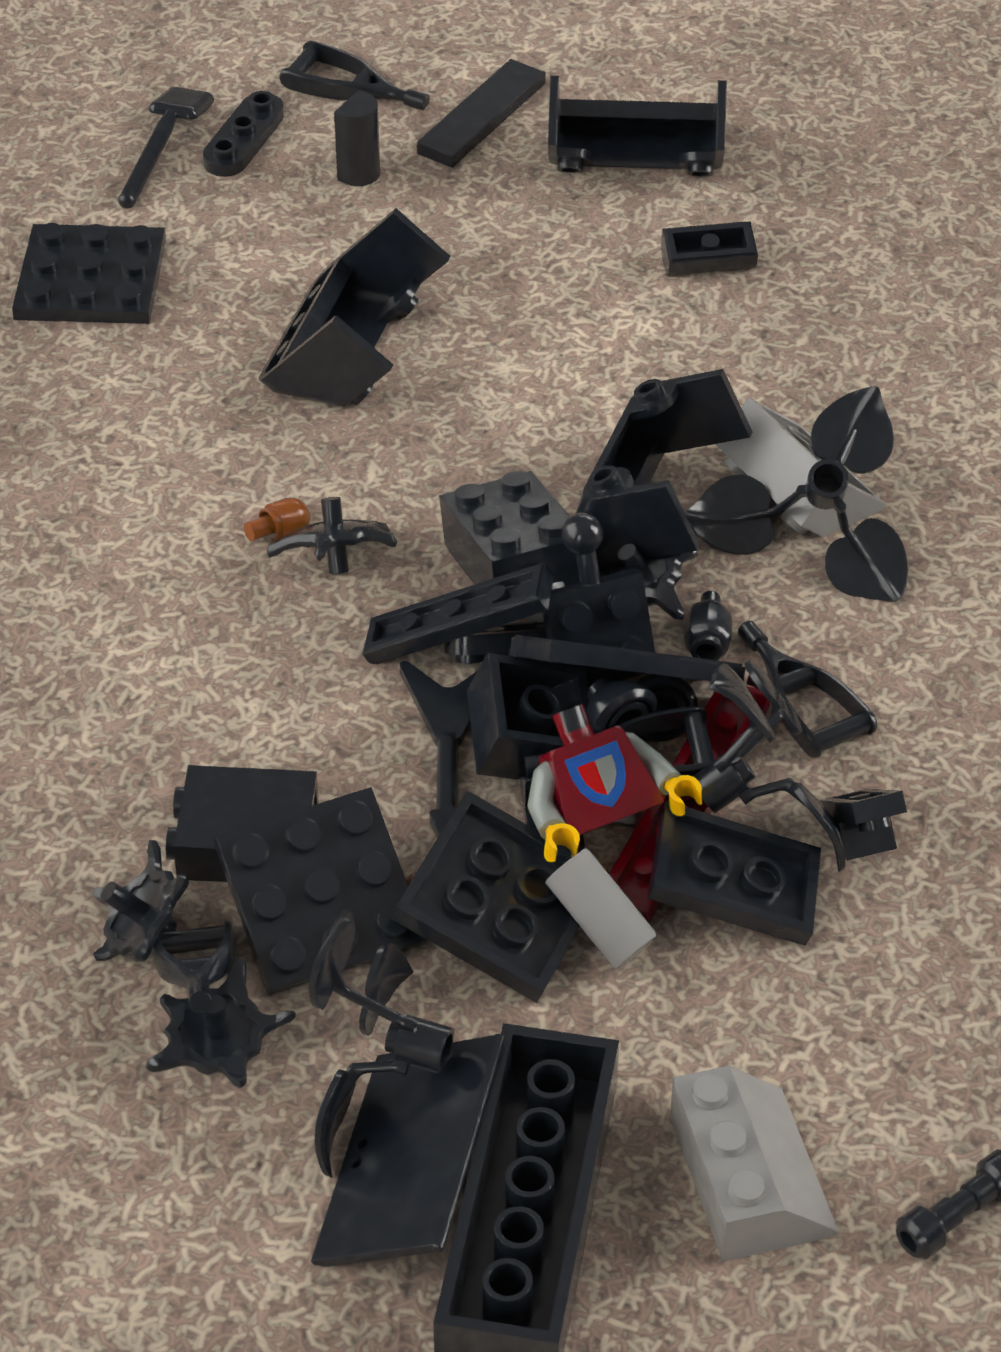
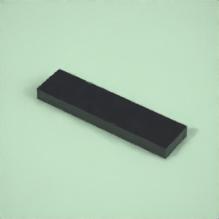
M510 59L417 141V154L453 168L546 84V72Z
M546 562L372 617L362 655L369 663L380 664L548 611L554 573Z

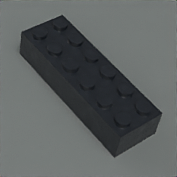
M503 1023L501 1035L505 1037V1041L478 1130L433 1322L434 1352L565 1351L617 1087L619 1040Z

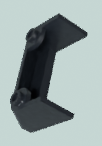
M550 76L549 162L557 165L559 172L580 173L583 171V166L687 169V174L690 176H712L713 170L722 167L725 152L727 81L718 80L715 103L560 99L559 76Z
M395 208L329 264L316 278L262 370L259 380L275 393L342 407L350 402L358 405L369 394L373 384L391 371L394 365L374 348L387 323L396 316L401 320L404 319L414 309L419 301L415 294L420 284L446 264L451 256Z
M724 369L664 381L650 379L641 383L634 390V395L629 400L583 489L575 514H591L602 525L603 539L600 546L596 549L599 567L622 563L618 557V552L626 544H634L645 559L698 550L700 543L670 481L665 480L650 483L664 453L751 437L753 431Z

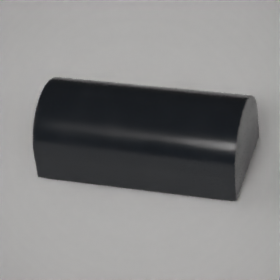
M359 90L334 111L337 179L339 182L350 186H366L374 183L380 177L378 101L373 95Z
M751 221L662 229L661 253L666 276L756 268L758 252Z

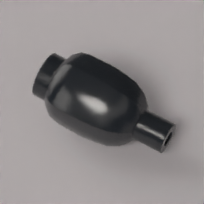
M706 591L701 595V601L693 604L688 613L684 627V642L686 649L692 657L719 660L725 656L730 647L732 616L731 612L721 604V597L717 592Z

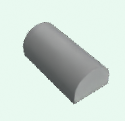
M587 848L564 863L545 882L615 970H618L637 956L657 936L654 929Z

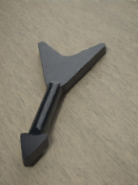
M402 661L400 662V674L437 746L436 809L431 810L429 816L431 827L438 838L458 805V747L462 744L471 727L467 689L477 671L454 687H443L410 662Z

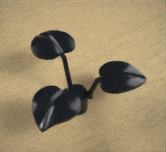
M877 386L862 388L846 394L829 405L818 416L813 425L810 440L814 454L823 460L816 462L811 467L806 484L797 486L796 491L777 506L769 508L770 495L760 481L751 476L741 474L724 477L712 484L699 500L686 511V516L694 532L710 546L732 554H753L767 547L773 540L774 528L770 518L779 516L802 497H807L808 501L816 508L823 510L834 508L841 532L845 536L832 542L825 556L827 577L837 590L853 597L886 602L900 600L905 591L908 579V561L899 535L887 523L876 518L862 521L852 531L847 519L846 504L843 501L849 481L846 468L857 474L873 472L887 462L893 450V426L885 409L880 389Z
M749 659L745 662V667L749 674L746 684L761 691L772 704L771 717L767 720L764 712L738 674L726 663L721 664L713 672L709 690L716 691L733 701L748 716L750 726L726 753L692 776L701 784L703 801L716 814L738 797L746 805L756 797L777 791L788 792L808 808L829 835L834 846L839 873L846 865L845 848L839 828L828 810L801 782L798 783L792 778H786L751 788L749 782L754 780L756 775L743 757L764 737L769 743L776 740L772 729L782 719H784L795 736L801 734L803 729L795 711L785 697L778 692L769 676Z
M345 909L341 910L335 919L328 937L319 950L314 962L309 983L310 1001L315 1008L323 1010L329 1001L332 991H334L338 995L362 1006L359 1028L361 1033L367 1036L372 1034L379 1016L391 1021L385 1040V1051L393 1053L394 1060L352 1063L346 1071L339 1069L333 1077L317 1115L314 1136L315 1151L322 1173L331 1178L333 1176L330 1154L333 1140L350 1105L357 1079L366 1073L395 1072L406 1076L410 1065L440 1074L447 1064L454 1041V1028L412 1015L404 1016L385 1006L400 984L414 973L408 960L395 944L383 941L379 945L366 979L365 995L345 985L341 973L350 955L355 934L353 914Z

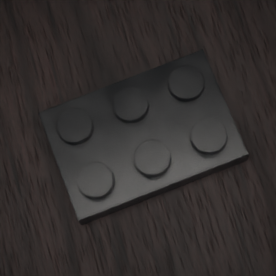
M666 801L659 815L648 899L805 946L812 936L814 929L821 848L685 807V815L676 816L670 810L669 801Z

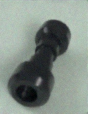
M1001 1149L994 1150L980 1160L976 1165V1175L962 1184L960 1190L949 1198L944 1197L930 1208L915 1206L897 1219L896 1235L901 1246L908 1254L922 1260L928 1259L945 1247L947 1233L961 1224L965 1216L974 1210L979 1211L993 1200L1001 1202Z

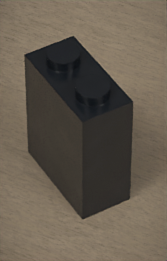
M188 765L184 787L176 786L174 792L173 815L175 819H178L177 827H168L166 834V859L175 860L176 876L179 874L186 875L187 879L192 881L227 882L213 843L214 837L318 804L317 771Z

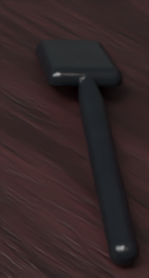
M171 87L150 104V113L163 116L156 124L119 195L118 201L121 207L128 209L135 205L173 131L176 118H198L212 106L214 97L211 93Z

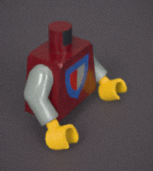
M581 704L552 716L563 747L539 756L540 765L533 772L527 807L540 836L545 839L544 858L548 862H555L557 856L556 845L567 847L571 852V857H573L578 852L579 835L663 803L665 801L662 794L669 795L671 812L676 816L685 815V804L679 797H693L697 804L701 805L702 789L700 782L696 778L689 775H681L659 752L634 733L624 732L619 725L594 734L584 707Z

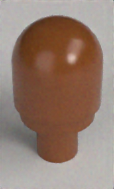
M292 497L284 498L267 504L259 511V518L244 523V532L250 541L276 533L275 537L271 539L276 541L300 527L309 525L310 512L306 504L301 500Z

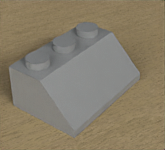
M749 397L741 408L753 431L751 437L715 445L728 456L724 464L737 475L751 476L766 487L770 495V505L775 507L795 492L797 486L805 485L811 467L823 459L814 454L811 448V434L799 423ZM846 468L849 481L843 501L846 504L848 523L851 525L885 509L887 505ZM802 497L781 516L787 525L802 535H805L809 530L825 537L840 530L837 513L834 508L828 510L816 508L808 501L807 497Z
M732 1066L673 1077L670 1118L723 1262L838 1236L839 1231L782 1088Z

